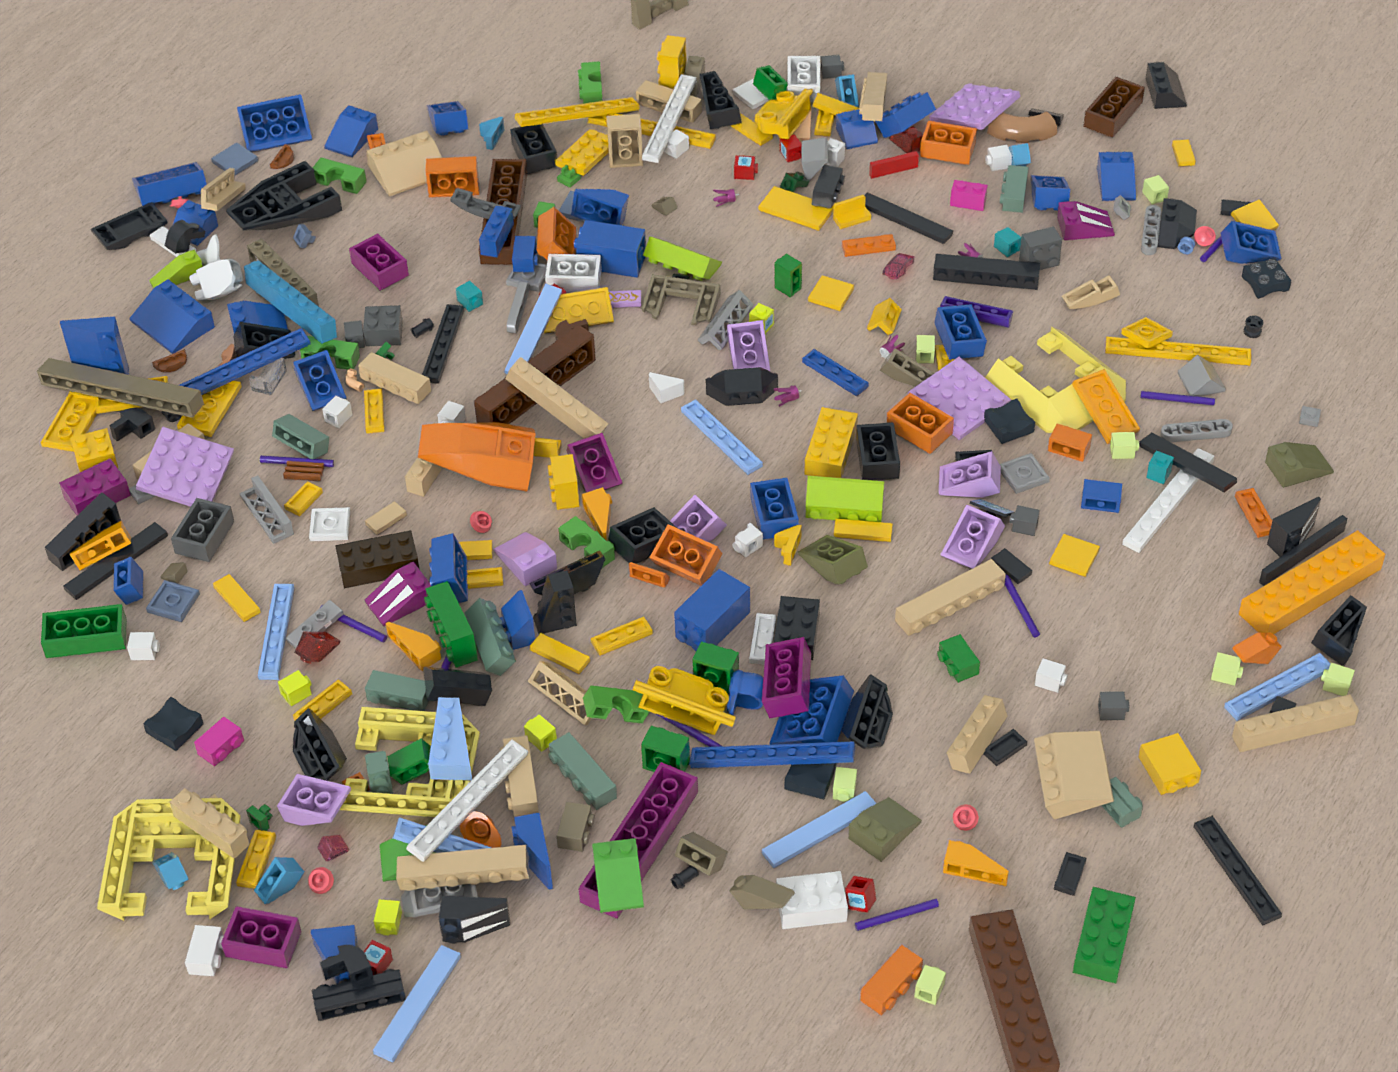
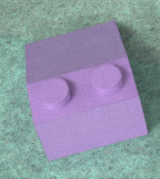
M763 320L727 325L733 369L761 367L770 371Z
M993 452L940 466L939 494L983 498L1000 493L1001 466Z
M696 495L670 520L678 529L707 542L715 539L727 526Z
M966 505L941 556L973 569L980 565L995 546L1005 525L1000 518Z
M527 532L494 548L497 556L524 586L557 570L555 552L544 541Z
M297 774L277 805V808L284 822L301 826L332 822L350 793L351 787Z

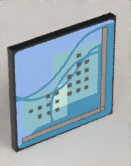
M982 499L972 500L969 503L987 510L986 513L995 517L996 514L1004 517L1011 516V513L1014 512Z

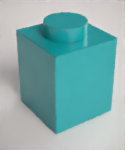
M1006 227L995 233L994 247L1007 258L1020 251L1021 237L1012 229Z
M471 281L456 288L457 301L469 312L483 305L482 291Z
M1156 450L1149 462L1146 478L1164 485L1171 474L1174 457Z

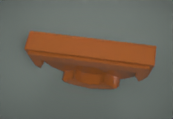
M284 144L270 163L271 169H281L293 162L294 152L290 146Z
M184 349L153 361L152 365L160 372L177 371L186 364V351Z

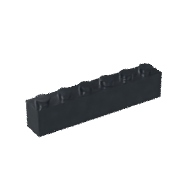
M936 253L933 280L1038 290L1040 263Z

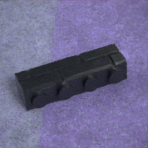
M387 969L383 973L373 975V978L352 986L350 979H343L338 984H322L316 989H312L318 1021L406 1000L400 969Z

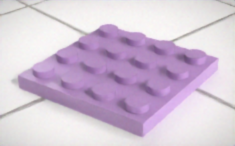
M966 84L954 96L945 101L941 107L936 109L929 118L930 121L982 130L1018 100L1020 93L1011 89Z
M960 357L908 392V394L912 393L954 418L952 435L958 440H961L985 423L984 412L986 409L998 408L1011 401L1009 397Z
M162 427L136 484V490L187 506H192L196 498L213 502L233 456L234 449Z

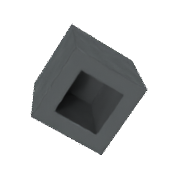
M840 55L821 56L820 70L822 79L842 76L844 61H841Z
M362 321L344 322L346 341L358 343L359 348H365Z
M1017 505L1016 511L1012 512L1010 517V523L1013 524L1012 532L1035 536L1040 510Z
M1100 692L1098 700L1100 720H1125L1126 712H1129L1130 708L1129 700L1125 699V692Z

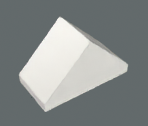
M652 372L649 373V388L660 403L684 395L685 386L683 379Z

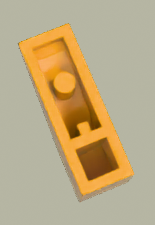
M602 487L583 493L582 503L595 531L599 532L601 537L608 541L612 498L609 493L606 494Z
M122 521L78 547L70 553V556L78 569L82 570L131 544V536Z
M391 622L386 623L388 637L421 671H423L424 666L430 667L441 660V646L436 640L433 641L428 635Z
M949 840L944 859L943 873L1007 886L1009 872L1007 869L972 845L961 841Z

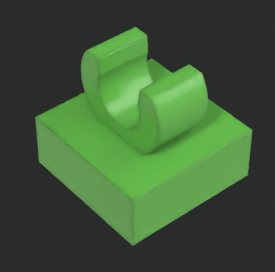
M567 165L561 169L562 173L557 176V182L569 188L581 179L580 174L575 173V169L569 171Z

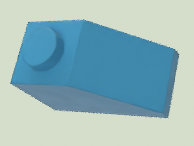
M854 74L837 77L835 84L839 101L859 107Z
M1028 143L1008 147L1012 154L1011 165L1026 167L1027 164L1031 163Z
M171 852L152 861L165 887L168 889L176 890L185 885L184 882L189 880L179 857Z
M275 857L254 891L264 904H269L292 890L304 874V870L294 858Z

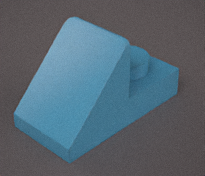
M503 117L494 118L479 124L480 136L484 137L486 149L493 150L503 134Z

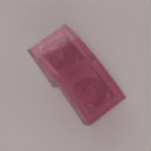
M898 253L888 262L882 271V275L889 276L888 278L899 279V277L906 274V268L914 263L915 256Z

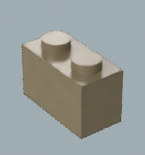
M566 801L556 836L558 848L583 852L584 845L588 844L590 838L589 827H593L595 814H592L591 805Z
M691 832L680 838L674 856L710 876L722 869L728 851L695 832Z

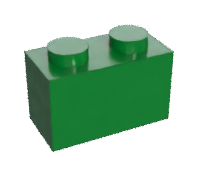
M770 65L756 69L753 85L770 101L777 100L776 95L779 92L786 91L788 82Z
M786 253L775 261L774 288L788 297H792L802 289V262Z
M961 634L939 642L938 658L941 662H944L948 673L958 683L979 675L980 661Z
M421 738L387 756L390 776L403 785L428 772L431 746Z

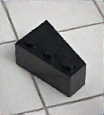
M568 571L548 575L542 590V599L537 604V613H534L533 616L538 634L577 626L574 590Z
M1350 595L1317 631L1311 643L1341 666H1345L1352 655L1367 606Z

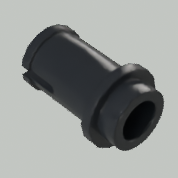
M424 318L423 322L411 328V332L414 337L418 338L428 330L432 331L434 324L430 318Z
M689 865L680 873H674L671 878L672 885L676 889H683L686 883L699 876L698 870Z

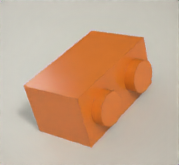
M1057 423L1049 438L1048 451L1083 462L1091 447L1092 434Z

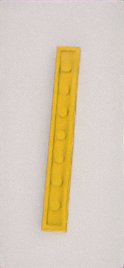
M633 97L521 112L516 113L514 119L521 127L635 111L639 110L640 105Z
M615 113L588 117V123L607 127V116L622 114ZM640 118L641 134L652 136L658 122ZM675 126L673 130L677 129L688 135L689 145L711 149L716 140V134L678 126Z
M1106 336L1105 353L1189 361L1196 355H1199L1212 363L1251 365V349L1167 341H1162L1150 348H1146L1129 338Z

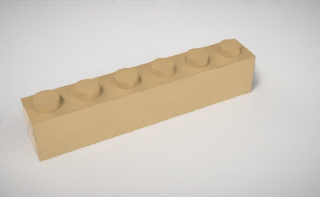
M868 72L867 77H864L859 114H862V120L882 121L887 73Z
M522 357L509 369L505 378L507 381L585 439L604 433L609 423Z
M990 559L897 607L895 621L908 636L918 633L925 627L936 624L939 620L970 606L971 603L1001 590L1005 584L1006 574Z
M1350 694L1236 721L1232 738L1240 752L1249 751L1355 725L1359 709Z
M526 845L432 853L424 862L414 855L397 857L396 879L400 890L407 891L420 888L433 889L442 886L455 887L464 884L476 885L486 882L498 883L508 880L520 881L522 879H529V855Z

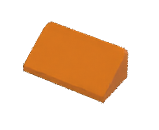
M632 562L629 563L630 577L663 588L667 586L670 576L666 573Z

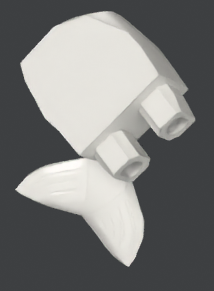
M216 234L213 235L207 249L197 252L204 267L197 269V273L189 276L192 285L201 284L202 289L195 291L198 301H211L227 296L242 286L240 282L243 280L239 263L233 259L220 260L219 240Z

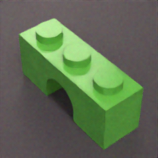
M582 62L581 69H578L580 99H583V104L602 101L600 62Z
M322 157L313 166L316 183L328 186L334 180H341L343 191L358 194L367 182L365 169Z
M307 336L311 344L300 349L302 359L327 350L329 356L335 358L336 368L346 370L354 369L360 357L358 343L334 339L321 343L313 336Z
M574 516L558 528L559 540L569 549L574 550L579 546H587L584 548V557L600 550L606 559L603 567L615 560L614 545L610 541H606L599 532L591 529L585 521H581L578 517Z
M590 685L583 697L586 715L589 718L606 719L612 708H615L622 713L625 722L643 723L650 711L638 707L643 694L633 690Z

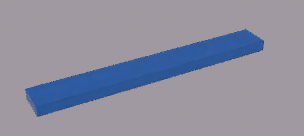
M300 328L188 380L179 386L198 389L201 395L310 345V340L304 330Z
M855 742L694 747L691 751L689 764L691 768L851 763L854 762Z

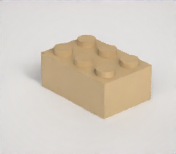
M640 114L607 116L610 168L643 166Z

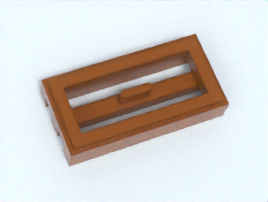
M287 461V466H285V472L283 473L284 479L321 481L324 463Z

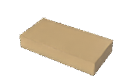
M394 501L366 519L365 525L378 535L406 517L407 512Z

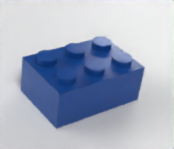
M918 92L913 96H907L902 99V103H897L891 107L890 111L886 110L883 112L882 121L875 122L884 138L903 132L936 110L928 92L923 94Z
M972 305L937 307L934 324L948 359L983 357L987 340Z
M788 478L750 483V499L758 530L763 533V540L774 538L776 533L799 525V518Z
M454 533L431 539V547L429 548L432 562L429 563L432 576L429 578L431 586L448 581L458 603L468 601L467 556Z

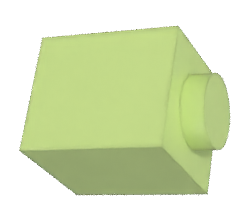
M1159 175L1144 179L1142 193L1152 205L1163 202L1164 198H1168L1169 186Z
M917 335L916 362L934 363L935 335Z
M1112 432L1110 441L1112 459L1135 458V452L1139 450V441L1135 440L1134 432Z
M1217 652L1211 680L1235 686L1237 678L1241 679L1244 668L1240 666L1241 659Z
M1331 663L1329 670L1324 669L1321 681H1324L1322 690L1341 696L1347 695L1355 670Z
M836 767L833 799L849 801L854 798L857 769Z
M925 965L915 986L914 998L936 1005L945 985L946 972L937 967Z

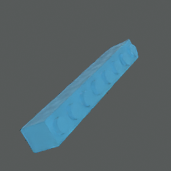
M259 260L244 266L246 284L319 342L325 343L337 338L335 319Z

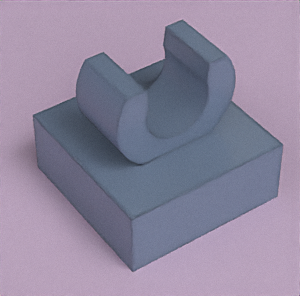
M299 224L293 239L300 248H306L308 243H314L316 237L311 236L312 231L308 230L305 224Z

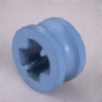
M1183 237L1178 244V250L1183 254L1192 253L1195 247V241L1190 237Z

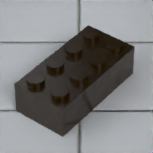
M411 530L335 545L344 589L385 581L397 569L411 562H414L419 568Z

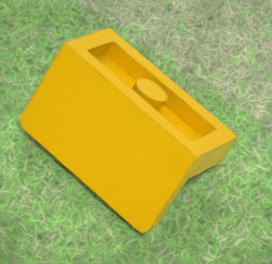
M864 195L833 205V220L840 230L871 220V214L865 207L866 197Z
M891 298L877 304L874 307L867 329L870 331L879 326L887 335L892 334L902 309Z
M535 438L533 456L547 458L559 456L562 446L561 440Z

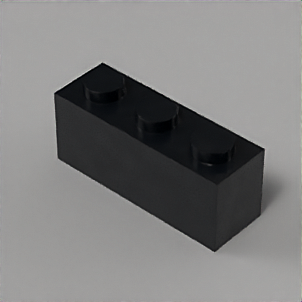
M828 165L822 167L813 189L812 205L831 209L833 203H837L838 194H840L845 181L843 168Z

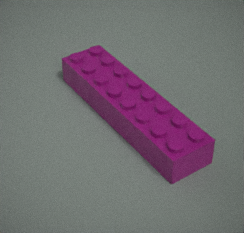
M662 762L610 839V841L636 839L641 882L698 794V777ZM593 865L578 888L580 903L600 911L595 865ZM623 910L603 913L618 919Z

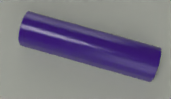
M944 296L940 307L971 304L978 321L1007 328L1010 327L1013 317L1012 310Z

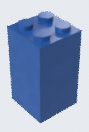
M585 220L583 227L579 229L578 238H575L574 248H576L577 255H601V272L638 278L646 258L643 256L646 248L645 229Z
M718 569L674 612L675 637L680 642L691 646L695 651H697L701 641L717 646L750 613V587Z

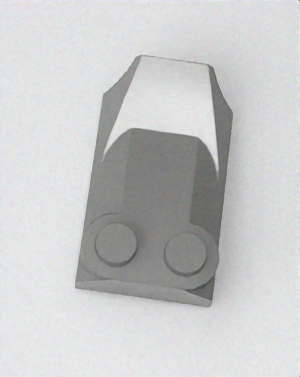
M464 884L455 887L442 886L433 889L405 890L401 896L404 916L418 917L438 913L442 896L478 897L476 885Z

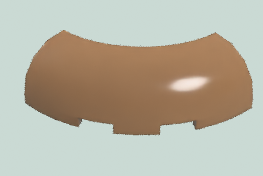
M1047 111L1031 117H1017L1002 112L989 123L987 133L1004 141L1007 138L1016 140V143H1029L1030 140L1039 139V141H1043L1057 135V125Z

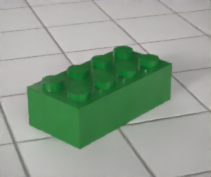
M448 581L425 588L427 597H424L427 609L429 608L426 613L429 621L434 622L433 629L435 634L440 635L439 641L442 648L447 649L445 652L448 661H452L455 668L478 661L474 633Z
M117 604L42 613L41 646L45 657L54 658L126 649L127 618L123 605Z
M1092 887L1072 973L1117 983L1136 897Z

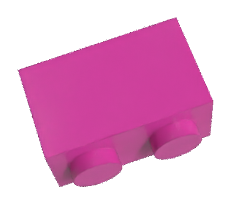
M954 180L951 189L950 206L983 211L987 199L988 185Z
M222 717L199 737L194 744L197 754L215 767L219 762L225 760L227 755L235 748H238L244 741L240 727L226 717Z

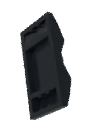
M150 202L91 228V232L106 250L127 248L133 241L141 237H150V234L162 226L164 227L168 221L157 207Z

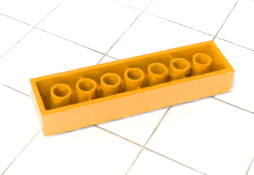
M1357 530L1243 598L1239 615L1257 632L1276 634L1381 570L1386 554Z

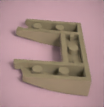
M631 0L632 24L640 30L652 24V18L672 8L678 11L688 6V0H653L651 2L649 0Z
M652 274L642 311L651 313L652 318L657 320L667 295L697 299L691 325H697V322L706 320L710 322L721 294L720 284Z

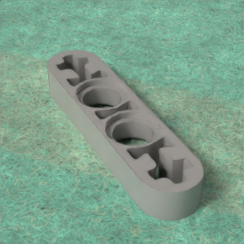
M1149 205L1145 212L1141 252L1145 255H1154L1157 251L1161 208L1157 205Z
M519 281L507 320L508 333L518 332L529 294V282Z
M1226 419L1166 424L1161 428L1160 437L1169 442L1225 438L1231 435L1233 424ZM1208 428L1210 431L1204 432L1201 429ZM1183 430H1190L1192 433L1187 434Z

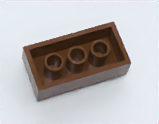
M1115 76L1085 111L1083 127L1113 138L1143 103L1145 87Z

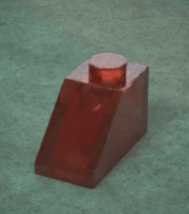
M912 126L903 132L889 137V140L905 153L915 151L918 153L921 150L923 133Z
M303 631L294 653L300 656V660L305 663L321 662L340 644L341 640L328 632Z

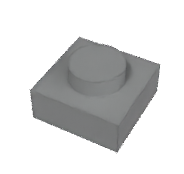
M1120 195L1115 198L1114 211L1125 220L1130 217L1131 205Z
M1302 406L1299 424L1318 427L1321 409Z
M136 485L129 488L131 496L138 505L155 497V495L136 490Z

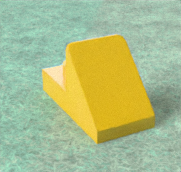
M802 525L793 526L774 535V546L782 549L781 556H784L783 564L791 566L802 538Z

